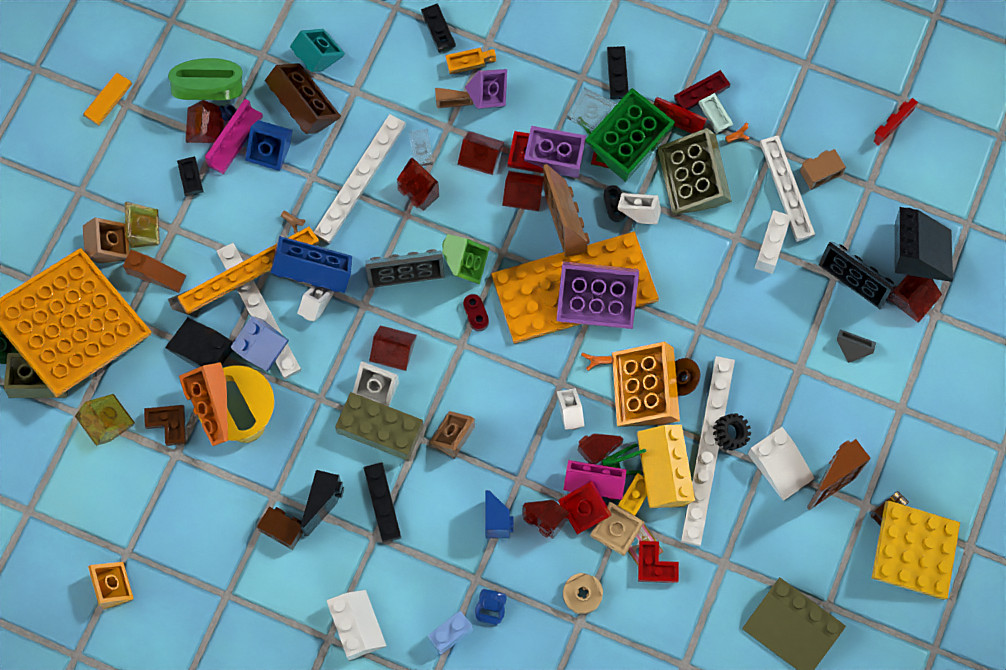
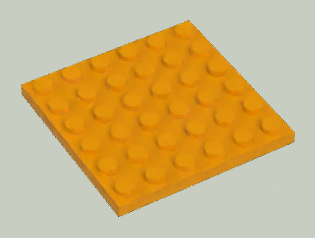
M82 248L74 251L0 298V330L56 398L149 337L152 333Z

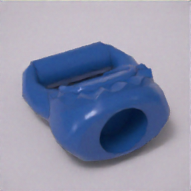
M482 589L475 608L477 620L493 625L499 624L505 614L506 594ZM481 609L499 612V617L481 614L480 611Z

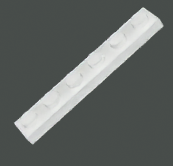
M779 136L761 140L760 145L785 213L791 216L789 223L796 242L813 238L815 232Z

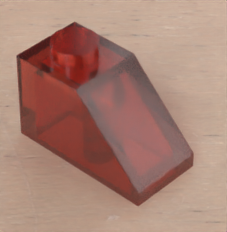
M595 433L589 437L586 435L578 442V452L589 464L597 465L622 445L623 438L621 436Z

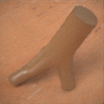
M285 210L281 213V217L292 225L294 234L298 232L297 225L303 226L305 223V219L295 218Z

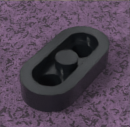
M615 185L608 186L604 190L603 198L609 219L613 222H621L626 218V215L618 210L622 190ZM615 195L616 198L612 199L609 196ZM614 212H619L620 215L616 216Z

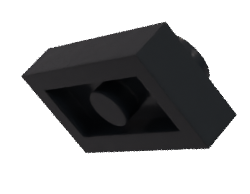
M196 157L177 160L185 196L203 193Z

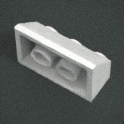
M366 590L344 593L326 600L349 661L386 647Z

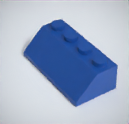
M279 236L271 273L278 277L293 279L296 282H305L315 287L328 288L333 292L345 293L351 275L352 256Z

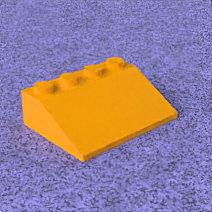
M664 341L612 352L617 426L663 425L679 422L674 347Z

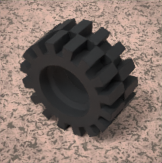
M732 413L716 420V425L713 426V429H716V431L713 432V435H717V438L714 439L715 442L720 441L718 443L720 447L723 446L725 450H734L747 444L746 442L750 440L747 436L751 435L748 429H751L750 425L746 426L748 421L747 419L743 420L744 416ZM729 425H732L736 430L735 439H732L728 434Z

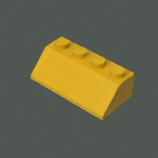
M662 425L638 431L639 450L646 449V452L640 454L649 508L685 507L695 501L682 425Z

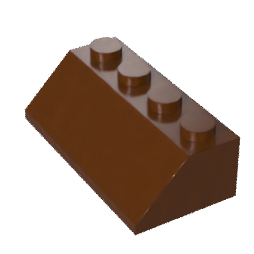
M300 63L275 65L264 80L305 134L318 133L341 117Z

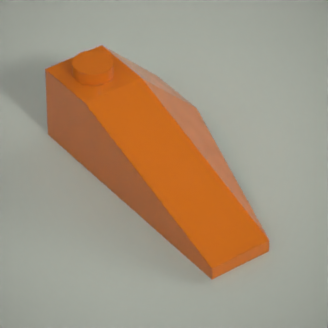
M221 362L204 365L180 375L179 378L184 395L194 405L193 411L195 415L200 416L203 422L202 428L212 446L228 441L227 388Z

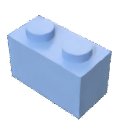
M459 611L431 632L428 638L440 655H442L472 632L473 626L463 613Z

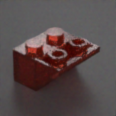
M907 275L895 288L888 300L919 323L942 296V293L933 279Z
M554 500L527 502L522 506L523 520L531 526L533 524L539 528L538 531L546 538L551 537L554 539L568 521L569 512Z

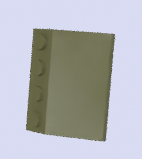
M703 129L657 147L673 215L716 208L732 202L716 134L710 129Z
M779 577L742 629L796 670H815L843 632L846 625Z

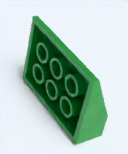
M631 88L585 139V142L611 171L626 182L672 131L675 121Z

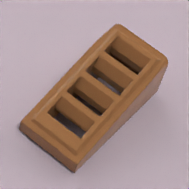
M435 88L437 108L473 105L468 92Z

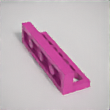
M243 100L205 156L208 167L223 175L249 138L250 127L257 120L263 118L261 112L251 107L249 100Z

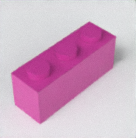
M568 460L563 490L572 492L592 481L602 497L622 500L627 469Z

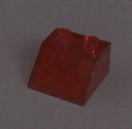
M413 157L409 159L397 178V189L403 196L407 195L410 198V202L416 208L419 207L424 211L439 198V184Z

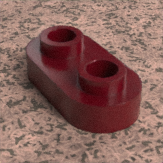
M476 294L466 296L463 306L471 328L475 331L485 330L489 325V318L482 299ZM471 301H475V302H476L475 305H470L469 303H470ZM482 318L483 320L482 322H477L476 319Z

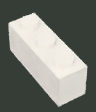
M773 210L755 269L773 274L791 219L790 215Z

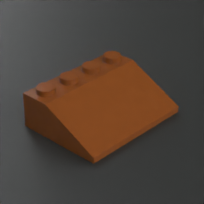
M857 439L852 442L847 440L839 446L840 449L835 452L836 454L829 462L830 465L807 506L808 510H811L855 480L869 462L870 456Z

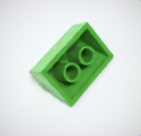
M447 234L442 243V254L453 275L480 284L490 248L467 238Z

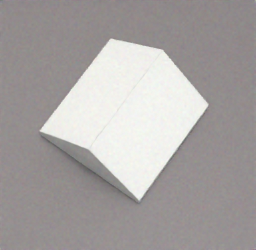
M361 362L353 393L389 407L399 385L398 375Z

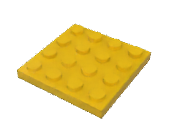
M886 501L871 579L942 600L948 599L960 522L892 501Z

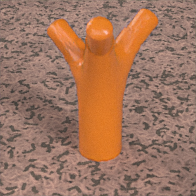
M745 123L736 132L726 136V142L730 143L739 138L749 140L750 137L743 134L748 129V123Z
M581 354V356L591 361V364L586 368L588 371L598 364H612V356Z

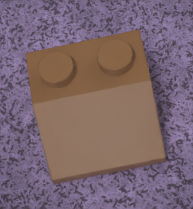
M95 217L83 225L84 252L93 262L108 263L126 260L129 254L127 224Z

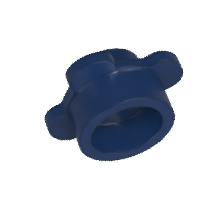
M227 104L225 107L223 105L219 106L221 117L224 121H230L237 111L231 104Z

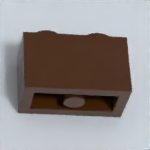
M269 507L257 525V529L259 532L293 550L303 534L300 527L302 521L295 517L290 519L278 507L275 509Z

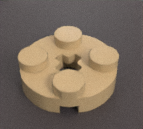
M578 573L571 576L564 586V602L576 614L591 613L598 608L602 601L603 588L599 580L594 576ZM581 588L583 591H588L586 594L587 598L585 599L578 597L579 589Z

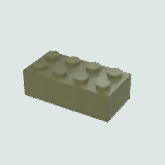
M350 392L335 428L336 432L340 435L409 461L423 429V420Z

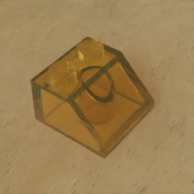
M114 394L84 402L75 415V418L96 446L111 442L135 424Z

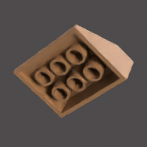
M547 164L543 165L545 198L565 257L587 252V244L590 241L588 234L584 233L582 229L584 228L583 219L578 217L577 214L579 213L578 204L572 200V197H574L572 187H568L566 180Z

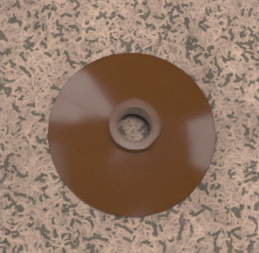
M681 358L675 361L678 396H685L696 389L701 374L696 362L688 358Z

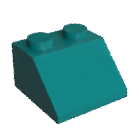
M324 29L302 30L290 45L294 54L301 59L305 67L311 72L324 71L345 55Z

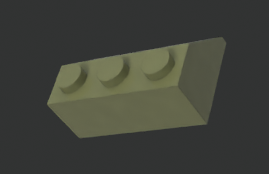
M20 353L7 354L4 390L9 398H56ZM68 390L57 398H67Z

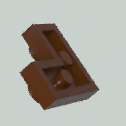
M184 405L144 408L146 429L165 427L166 446L186 444Z

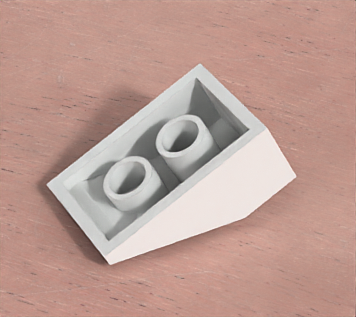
M780 427L750 448L749 457L783 501L815 479L794 441L783 427Z

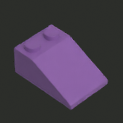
M531 126L524 161L542 168L543 165L547 164L559 175L579 178L586 135Z

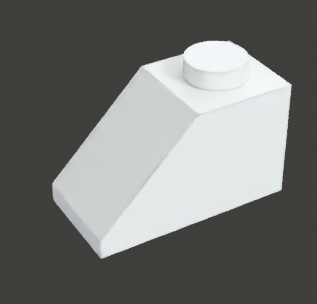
M621 194L618 204L619 211L638 223L658 224L661 213L658 195Z
M312 286L303 294L297 314L303 316L306 320H317L324 312L334 292L328 288Z
M576 388L557 391L565 430H576L579 427H585L582 405Z

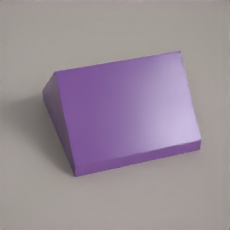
M507 69L478 71L465 86L476 108L506 106Z

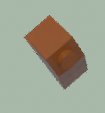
M130 250L123 264L128 275L178 293L187 277L185 274L158 260L134 250Z

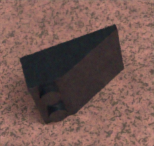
M187 317L165 348L195 368H199L204 365L220 362L223 365L233 351L230 348L233 343L232 340L216 330Z
M320 470L315 471L300 526L304 536H309L335 507L338 499L343 497L344 487L339 475Z

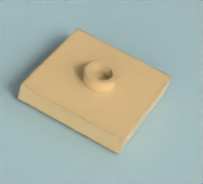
M610 502L607 508L612 515L597 523L590 537L625 556L643 526L644 521Z

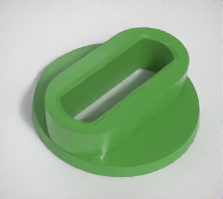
M218 58L194 59L176 65L168 74L171 94L177 99L230 100L239 97L243 93L242 68L229 60Z

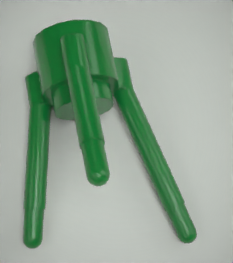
M634 443L613 455L607 456L606 459L602 460L603 466L621 468L619 462L645 453L646 449L617 458L635 448L637 443ZM640 470L626 471V475L641 474Z

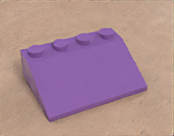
M563 262L556 321L633 329L639 269Z

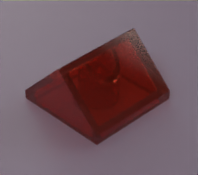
M202 100L188 107L185 142L215 143L224 130V120L221 117L219 106Z
M469 131L462 142L458 165L493 175L504 141Z
M508 171L502 206L539 212L544 187V176Z
M380 325L373 337L369 362L406 371L417 335Z

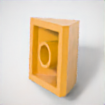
M123 562L88 566L98 604L104 610L134 599Z

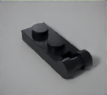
M438 3L422 8V16L437 51L442 52L445 48L456 47L454 38L450 33Z

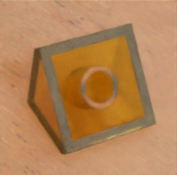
M125 202L126 239L130 247L159 245L158 209Z

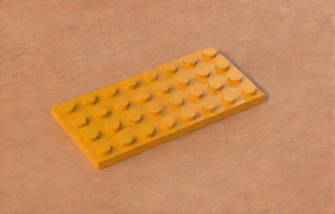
M635 231L587 245V252L565 257L564 252L491 273L514 344L580 325L579 323L556 321L563 262L639 269L635 308L659 301Z

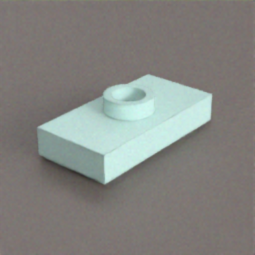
M715 93L698 102L716 134L733 125Z

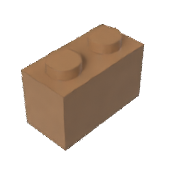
M835 149L831 151L826 150L819 154L817 158L805 160L802 163L800 173L810 190L843 175L846 166Z

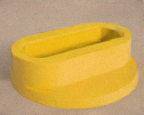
M238 365L224 367L223 371L226 382H235L256 421L250 429L238 430L227 409L228 441L253 442L263 434L265 426L272 416L274 409L273 390L268 380L252 368Z

